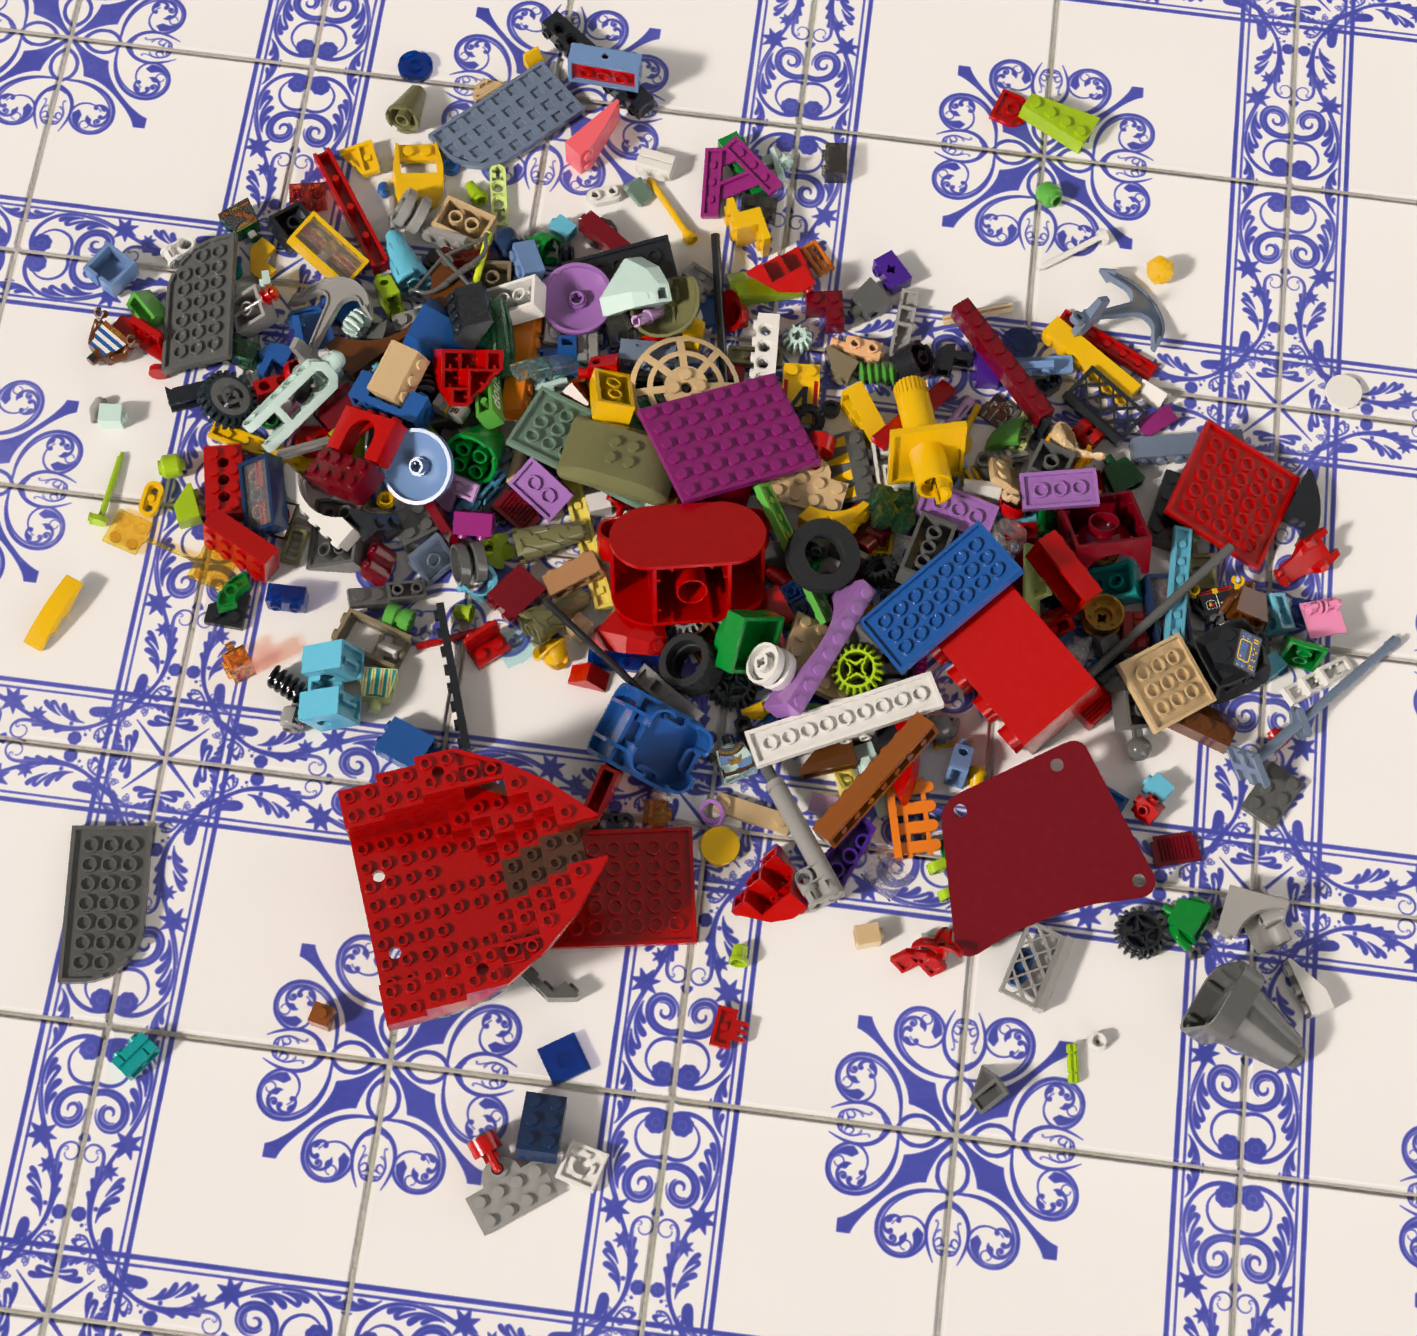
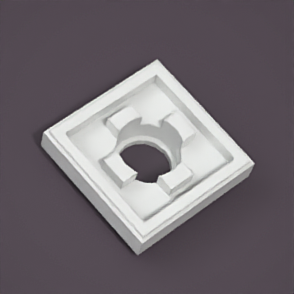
M571 1138L555 1178L593 1194L609 1154ZM582 1159L590 1164V1170L584 1175L578 1174L575 1171L576 1162Z

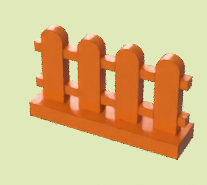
M923 777L918 778L919 782H916L912 795L921 794V801L908 802L907 805L903 806L902 803L896 804L895 797L898 796L893 785L886 791L895 862L903 861V855H908V859L913 858V854L927 852L929 856H934L933 852L941 849L940 840L931 839V832L937 831L939 824L937 820L929 819L928 813L935 811L936 803L933 800H926V793H931L934 786L931 781H924ZM923 814L924 820L909 822L908 815ZM903 816L904 823H898V817ZM926 833L927 840L911 842L910 835ZM900 836H906V842L901 843Z

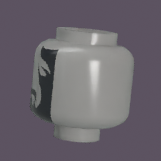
M291 703V705L285 706L282 709L279 723L283 727L282 729L288 733L296 734L304 729L305 724L298 720L299 704Z

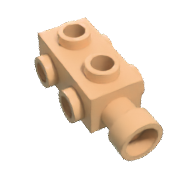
M847 335L846 342L839 340L837 337H831V347L862 362L864 366L867 362L872 367L874 362H877L878 365L879 361H883L885 351H882L883 343H879L876 340L863 339L857 335Z

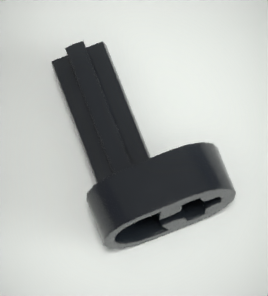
M564 240V243H561L558 248L559 266H562L561 262L575 259L574 247L567 240Z
M1051 417L1048 419L1043 418L1041 426L1032 434L1029 447L1033 451L1036 450L1039 444L1037 440L1041 438L1045 440L1053 426Z

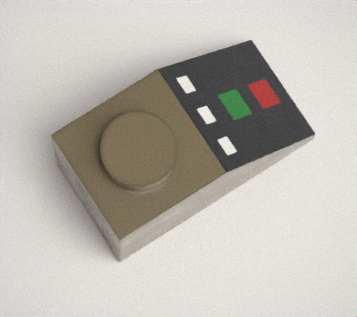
M827 344L824 357L830 377L835 383L847 387L858 371L859 361Z

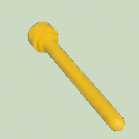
M648 177L647 183L683 233L682 240L686 246L694 245L699 239L696 233L687 228L652 177Z

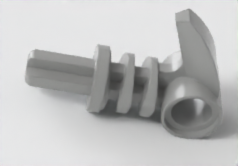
M1006 449L1004 454L1000 451L998 455L995 452L991 455L987 451H981L976 455L973 466L984 481H990L987 462L991 457L1003 460L1007 456L1013 459L1014 464L1027 462L1029 454L1027 451L1011 453L1010 449ZM979 461H985L987 464H981Z

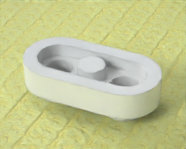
M613 184L594 188L587 192L586 202L592 208L615 204L621 200L622 191L619 186Z

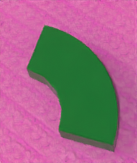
M246 571L232 577L226 582L222 591H219L217 597L219 614L237 609V602L240 596L252 589Z

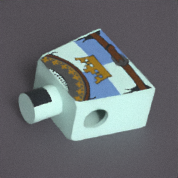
M730 736L722 737L719 740L722 748L716 751V758L723 786L758 773L754 759L742 741L733 744Z

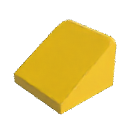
M538 46L523 54V63L527 70L541 60L544 62Z

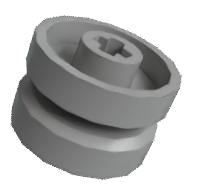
M408 187L395 208L391 223L398 227L405 224V230L415 235L429 212L432 199L425 195L418 198V191Z

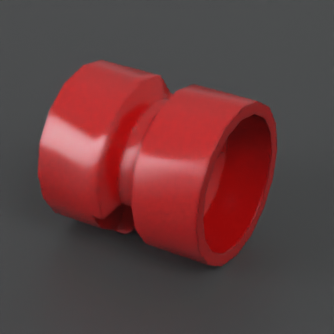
M1086 417L1082 418L1072 429L1077 442H1081V447L1084 449L1088 445L1092 447V450L1095 449L1105 436L1101 430L1093 428V423Z

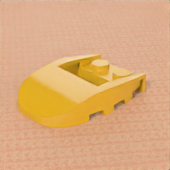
M437 142L422 145H398V143H395L392 183H394L397 201L399 202L406 189L410 187L418 191V198L425 195L432 199L429 210L436 209L444 198L445 182L443 161ZM400 164H436L437 173H401Z

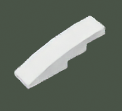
M1344 655L1318 667L1314 672L1301 677L1298 681L1282 688L1279 692L1291 707L1344 679L1354 670V667Z

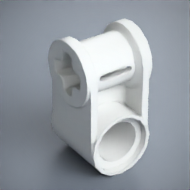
M183 236L163 247L160 254L167 260L169 268L175 269L180 266L178 264L186 254L190 255L197 247L193 238Z

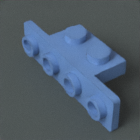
M1072 355L1016 358L1029 376L1073 373Z

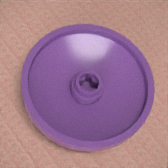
M576 262L558 267L544 281L546 285L545 319L554 329L567 335L580 336L596 331L610 317H603L599 300L610 282L601 270L586 263Z

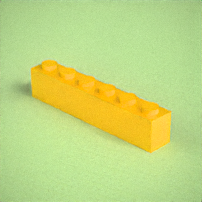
M1057 316L1043 329L1040 338L1043 343L1054 349L1058 356L1072 355L1074 369H1078L1084 374L1093 365L1131 399L1138 394L1141 387L1140 383L1083 336L1074 337L1071 332L1073 328ZM1094 372L1087 377V380L1099 383L1098 376ZM1101 386L1102 392L1112 395V388L1110 386ZM1123 397L1115 398L1116 404H1120L1122 407L1126 406V400Z

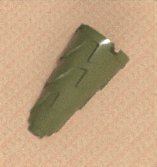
M578 521L511 529L520 565L529 564L531 561L559 551L566 546L581 542L582 539H585L584 536L588 535L585 524L581 525V522Z
M579 589L570 594L567 593L552 602L572 619L578 612H582L590 605L592 598L587 590ZM544 604L525 610L518 617L520 628L525 637L531 636L533 640L530 643L538 648L566 627Z

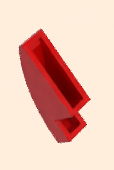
M907 720L895 724L897 731L904 727ZM920 755L893 784L903 806L908 804L914 791L919 773Z
M607 762L605 765L601 764L584 802L585 806L598 814L597 824L606 811L625 773Z

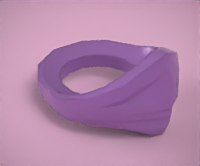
M707 799L702 802L699 807V814L703 822L711 827L722 825L725 821L724 806L715 799ZM709 803L715 804L719 809L720 816L716 820L709 818L705 814L704 808Z

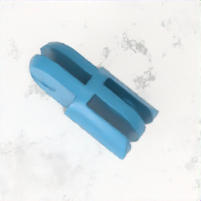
M498 467L494 477L489 482L481 484L480 489L484 485L486 487L478 495L477 499L479 501L492 490L483 501V505H486L500 490L499 485L506 478L507 472L505 471L496 482H494V479L503 468Z

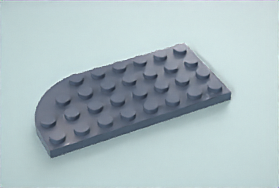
M541 60L429 133L428 139L433 144L437 142L441 154L445 158H449L452 163H458L461 167L468 169L487 170L494 165L508 164L585 113V108Z

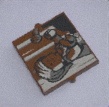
M996 393L989 402H986L985 407L979 412L978 416L997 429L1004 422L1019 417L1022 411Z

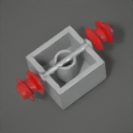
M253 284L236 295L233 329L235 328L238 334L251 339L278 322L279 320L272 300H279L278 289L270 284H267L266 288Z

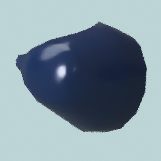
M504 226L499 228L490 245V260L502 261L498 256L500 252L505 257L511 250L513 243L524 240L511 227Z

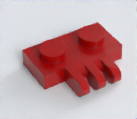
M719 1005L709 1046L729 1050L731 1041L745 1044L746 1039L738 1036H747L748 1031L740 1028H749L750 1023L736 1020L738 1009Z

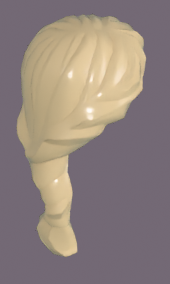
M1060 421L1056 423L1050 432L1049 442L1076 453L1075 458L1088 457L1095 460L1106 458L1104 452H1090L1078 448L1075 434L1066 422Z

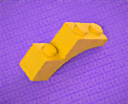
M862 501L857 506L842 511H826L809 505L798 516V528L810 520L826 518L843 524L854 534L858 527L869 519L870 504Z

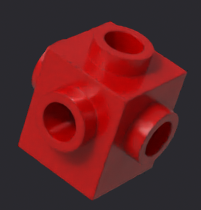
M1148 791L1143 796L1139 794L1134 799L1133 803L1135 805L1131 811L1138 820L1143 821L1149 826L1166 807L1155 794H1151Z

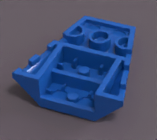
M432 297L423 303L403 341L404 345L420 352L432 364L433 349L471 350L454 341L448 310ZM482 338L474 350H487L490 344Z

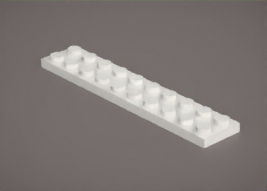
M931 671L864 692L863 694L803 712L798 716H790L744 731L755 765L759 769L906 721L917 711L924 715L944 708V702Z

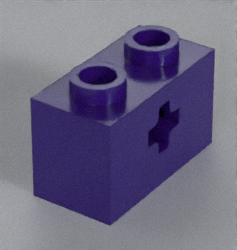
M892 250L874 259L872 272L875 277H879L884 289L889 291L892 296L902 291V288L906 289L911 285L912 276Z

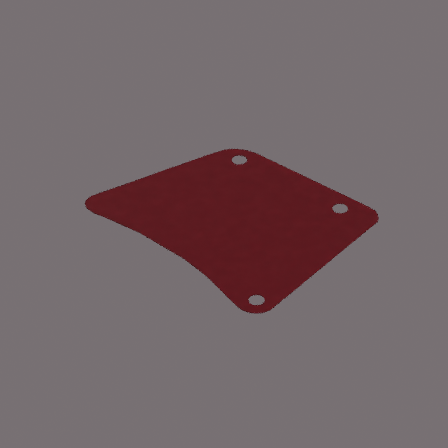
M1069 741L970 787L952 797L943 809L942 831L954 942L959 943L962 947L963 956L971 957L977 955L1016 931L1065 911L1093 904L1143 898L1152 893L1156 881L1153 871L1088 749L1081 742ZM1053 759H1060L1063 762L1061 771L1057 772L1051 769L1050 763ZM962 804L966 807L967 813L964 817H957L954 814V807L956 805ZM1134 875H1143L1146 880L1145 885L1136 887L1132 882Z

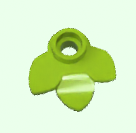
M498 533L491 539L481 542L484 549L487 547L492 548L491 551L485 550L488 564L496 569H503L504 561L510 560L517 555L516 550L507 544L508 534Z

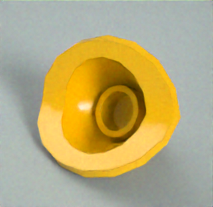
M569 636L551 639L539 648H534L532 652L533 659L536 661L542 660L553 670L564 669L567 662H570L566 646Z

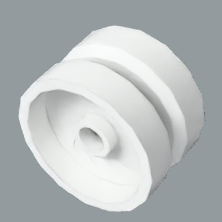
M769 642L758 644L750 653L746 663L748 678L753 683L764 686L772 691L785 689L791 683L796 672L794 654Z

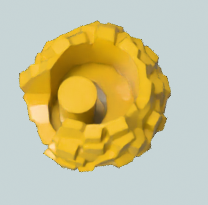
M1158 255L1147 262V275L1154 285L1165 284L1174 275V263L1171 260L1165 259L1164 256Z

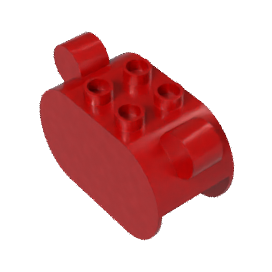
M726 501L697 502L685 505L661 504L657 506H643L630 510L620 517L615 516L602 520L597 526V552L600 558L610 563L611 600L615 610L629 622L642 626L722 622L727 616L728 610H757L762 604L765 594V550L769 546L770 521L764 511Z

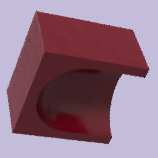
M1132 490L1099 494L1100 505L1096 507L1056 509L1055 530L1063 537L1065 543L1075 552L1076 557L1087 569L1091 564L1103 557L1122 554L1136 560L1141 574L1149 573L1152 535Z

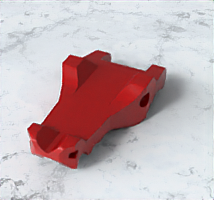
M1321 527L1312 535L1299 540L1292 556L1281 564L1278 569L1273 570L1274 576L1281 586L1288 587L1291 582L1306 574L1324 573L1340 556L1341 553L1338 548L1332 549L1329 552L1322 540L1328 534L1326 527Z

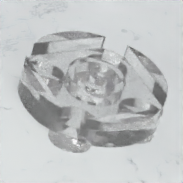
M1002 518L991 527L990 533L1009 555H1017L1022 551L1027 541V531L1019 523ZM1003 535H1009L1012 540L1005 541Z

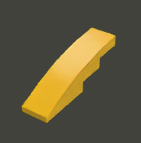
M66 574L43 606L23 642L38 651H43L51 634H55L63 617L67 618L84 583Z

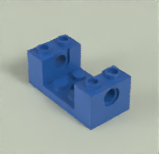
M362 369L348 393L353 406H360L365 411L370 409L376 412L377 415L383 413L389 416L390 419L396 417L403 421L402 425L408 429L428 428L435 413L426 394L411 391L402 408L396 404H387L383 399L375 396L367 389L374 371L368 372Z

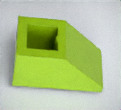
M191 483L186 485L173 505L181 530L203 524L202 517L205 516L202 505L198 506L197 500H200L198 489H193Z

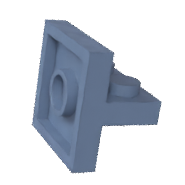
M437 532L407 556L409 558L406 561L408 566L418 572L428 586L451 569L450 549Z

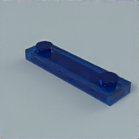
M589 649L587 663H592L604 671H613L598 655ZM605 651L626 672L637 673L645 663L657 674H661L658 667L660 655Z

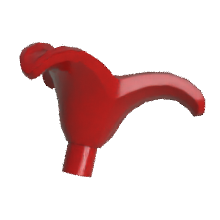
M942 927L934 938H919L911 946V949L919 947L929 948L932 952H936L944 962L950 951L959 958L964 953L959 943L952 941V927Z

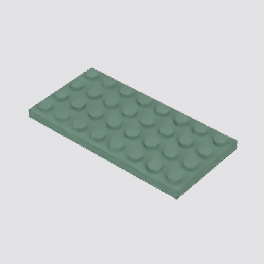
M541 386L507 438L506 445L557 469L574 418L577 416L592 417L591 409ZM600 490L634 508L643 507L646 504L645 502Z

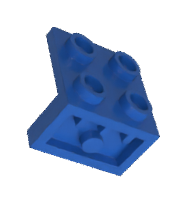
M322 311L291 316L295 337L300 338L309 345ZM330 326L318 349L325 348V344L334 339L332 326Z

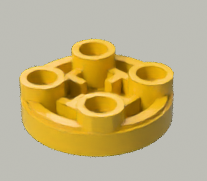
M715 826L703 834L700 841V851L703 858L710 864L722 867L733 862L738 856L740 841L736 833L730 828Z

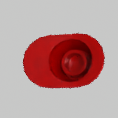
M728 289L724 291L725 329L728 332H734L740 328H747L749 320L748 308L741 304L739 296L734 290Z

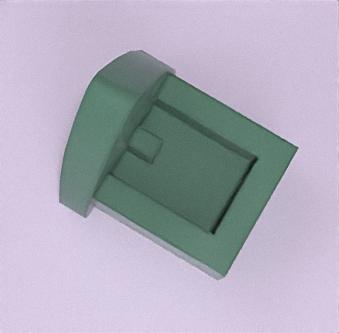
M641 177L629 181L623 187L624 191L638 207L643 206L653 195Z

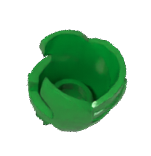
M539 231L533 236L524 235L526 240L535 241L544 264L557 262L555 257H546L551 251L556 252V248L553 247L554 240L559 247L563 243L557 236L545 231Z

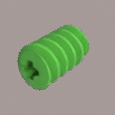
M859 362V380L864 385L866 380L869 381L870 386H872L874 380H876L877 386L880 385L881 380H883L885 386H887L888 381H891L892 386L895 385L897 369L896 366L893 368L891 362L888 363L887 368L884 362L881 363L880 367H878L877 362H874L872 367L869 362L866 363L865 367H863L862 362Z

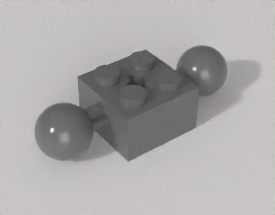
M1117 670L1118 677L1120 678L1121 681H1123L1121 675L1119 674V672H1118V670ZM1126 686V690L1110 693L1115 731L1131 730L1132 738L1127 744V753L1133 760L1143 761L1150 756L1152 751L1150 741L1143 737V729L1150 727Z

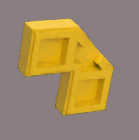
M263 237L250 248V272L257 280L262 279L261 271L269 270L270 278L277 274L276 269L266 262L276 251V247Z

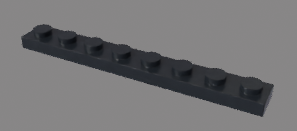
M444 602L436 603L437 610H433L435 622L439 621L440 628H437L438 639H443L444 646H440L442 658L446 657L447 664L443 665L445 676L450 677V683H447L448 693L453 694L454 701H450L452 713L456 712L457 719L454 720L455 731H460L461 738H457L458 747L460 750L463 749L464 751L471 752Z

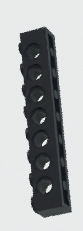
M557 10L541 22L542 35L546 39L551 40L558 50H562L567 58L572 42L596 46ZM641 85L638 93L602 87L605 93L613 96L615 100L618 99L619 104L623 105L627 112L638 120L654 108V97Z

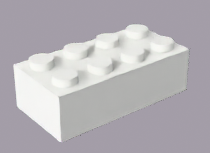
M536 274L486 289L493 323L485 334L545 316L546 285Z

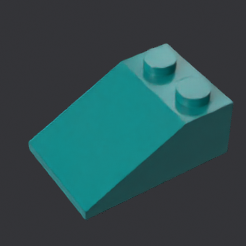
M1132 559L1088 569L1089 574L1099 583L1100 588L1103 590L1100 594H1109L1116 597L1123 606L1143 602L1139 567Z

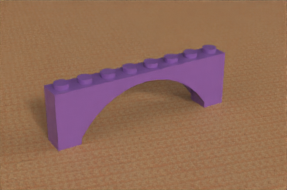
M864 579L849 582L832 594L829 600L833 602V616L821 643L806 663L795 673L791 683L785 689L772 691L763 705L774 717L798 716L803 713L877 592Z

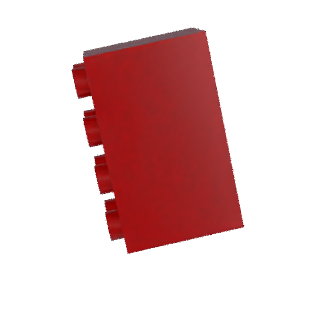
M1011 584L929 652L941 666L945 665L949 660L954 664L946 673L966 696L974 689L980 694L972 703L991 725L999 718L1005 723L997 732L1016 754L1026 748L1033 755L1104 695L1093 677Z

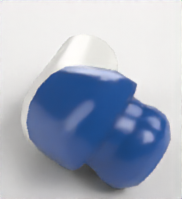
M389 174L378 184L377 193L382 198L390 195L388 187L393 184L392 174Z

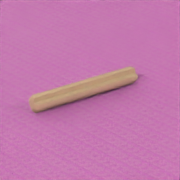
M1011 302L977 309L986 318L1013 312V305ZM951 313L942 316L944 325L956 324L950 317Z

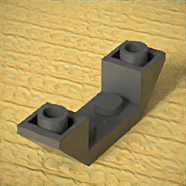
M532 966L521 974L547 1002H577L580 999L578 988L572 983L568 984L566 981L553 992V987L546 980L542 982L538 978L539 973Z

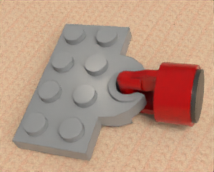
M489 1129L468 1141L467 1146L474 1159L483 1158L486 1164L481 1178L483 1189L465 1198L484 1236L559 1195L542 1162L532 1161L520 1167L516 1161L509 1157L499 1156L496 1149L503 1146L495 1129Z

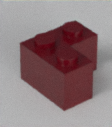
M842 290L811 291L805 294V318H824L825 334L843 333L845 318Z

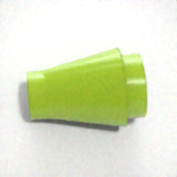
M472 180L465 184L471 203L477 207L483 206L488 200L487 193Z

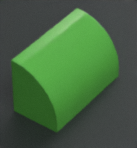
M150 289L133 291L126 306L137 318L141 317L146 320L152 328L161 326L165 319V307Z

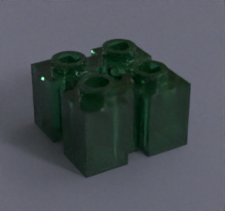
M878 484L869 495L870 509L874 510L870 515L871 527L882 530L890 527L892 532L906 535L916 523L915 510L911 508L914 504L913 491L900 488L894 491L891 486Z

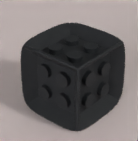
M1244 617L1228 621L1210 629L1190 642L1189 651L1217 699L1213 702L1214 704H1221L1248 693L1269 679L1271 665L1262 645L1254 677L1215 670L1213 661L1221 626L1240 628L1257 636L1250 623Z

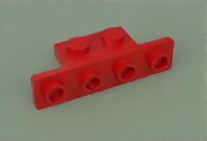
M121 315L112 326L125 337L129 334L136 335L134 340H140V345L137 347L162 363L163 332L157 327L152 328L149 326L148 322L141 317L137 318L132 315L128 319Z

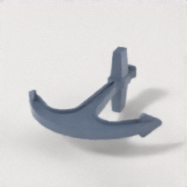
M1100 268L1099 273L1106 283L1111 282L1123 289L1128 294L1130 302L1106 308L1110 303L1108 296L1098 297L1087 309H1083L1082 312L1074 311L1072 313L1070 321L1075 325L1071 331L1074 337L1082 336L1094 324L1103 319L1137 317L1149 325L1151 329L1150 349L1155 353L1165 334L1164 319L1157 304L1143 288L1131 279L1117 273L1116 269Z

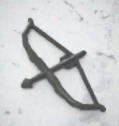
M486 232L483 237L445 254L440 249H436L440 258L414 288H410L408 292H416L422 295L435 294L449 287L458 278L466 285L473 284L463 274L471 268H475L485 257L489 248L487 239L489 233ZM484 241V248L481 254L460 269L455 267L453 264L454 259L450 255ZM440 262L445 267H450L454 271L437 287L426 291L418 289Z

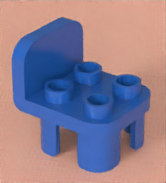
M622 683L613 694L588 742L587 751L659 791L683 794L692 787L695 777L690 773L700 755L705 758L709 755L713 747V738L710 732L697 720L634 686Z

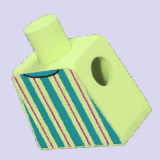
M364 667L363 679H360L361 697L363 702L370 703L369 712L380 713L381 704H391L399 679L397 669Z

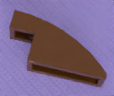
M857 738L852 739V742L848 744H841L839 742L815 750L801 767L798 776L799 780L852 768L856 769L858 761L854 746L869 742L870 740L860 741Z

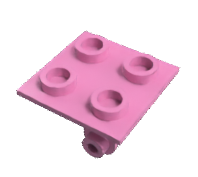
M1332 597L1299 603L1310 639L1347 632L1339 608L1342 606L1341 599Z

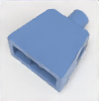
M961 739L959 743H955L943 784L959 789L963 788L974 753L970 740Z

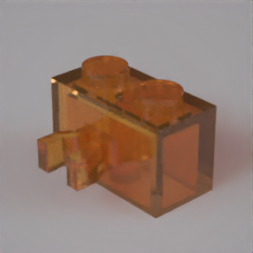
M232 641L224 644L228 652L222 654L224 661L221 664L229 680L233 679L235 684H238L257 674L243 644L236 648Z

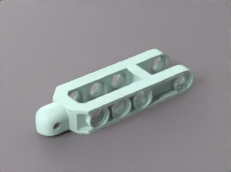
M331 350L322 359L307 358L244 420L242 426L249 433H252L274 413L282 422L271 432L272 434L266 441L261 444L268 453L274 451L338 388L337 373L346 363L344 354L338 350ZM316 371H322L326 375L325 382L316 391L314 390L312 395L303 404L300 403L298 405L299 408L289 417L280 406Z

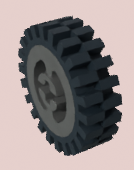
M222 370L217 371L216 374L215 372L212 373L203 382L197 393V396H199L197 404H200L198 408L200 411L204 410L202 416L204 418L209 416L208 422L210 424L213 420L216 421L214 426L217 428L222 424V429L224 430L228 427L230 430H234L236 427L237 429L241 428L244 420L258 405V400H255L258 397L257 393H252L255 390L254 386L248 387L250 381L247 379L243 382L244 376L240 375L237 378V372L235 371L229 374V370H225L223 373Z

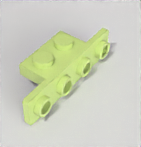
M1025 543L1023 549V571L1025 572L1023 573V599L1040 617V600L1051 596L1052 591L1026 559V554L1034 545Z

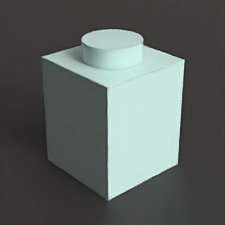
M99 403L97 421L101 429H124V422L127 423L128 413L124 410L122 404Z

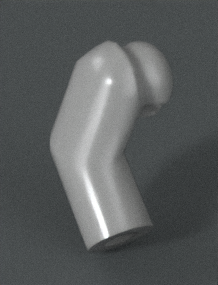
M101 396L95 398L89 407L90 421L93 424L98 423L99 403L108 404V400Z

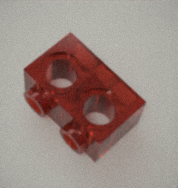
M326 182L289 184L290 205L300 201L307 211H328Z

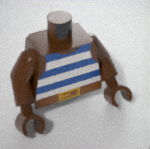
M95 308L94 316L96 318L88 338V345L92 353L86 358L92 366H95L100 360L108 366L127 361L134 350V346L140 345V340H134L136 335L133 334L125 337L106 320L103 322L102 319L107 318L108 312L103 310L101 315L100 311L102 308Z

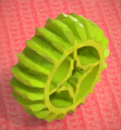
M861 643L858 644L857 649L854 644H851L850 651L847 647H844L845 653L839 652L838 656L841 658L834 660L837 666H831L832 670L837 671L831 674L833 678H837L834 683L836 685L841 684L839 689L841 691L846 689L845 693L847 695L853 690V696L858 695V691H860V694H863L866 689L871 691L870 687L872 685L878 688L875 681L882 682L883 679L878 674H884V671L878 668L883 667L884 663L878 662L881 656H875L877 651L875 649L870 651V646L868 645L863 649ZM856 655L865 656L864 659L861 658L857 662L850 660L851 657ZM871 660L873 665V671L871 676H868L866 673V668L869 665L868 662ZM845 663L849 666V672L847 674L846 679H844L843 676V667ZM851 664H853L855 667L860 668L864 676L856 672L854 668L851 666ZM858 678H862L866 681L865 683L860 685L850 684L852 681L854 682Z

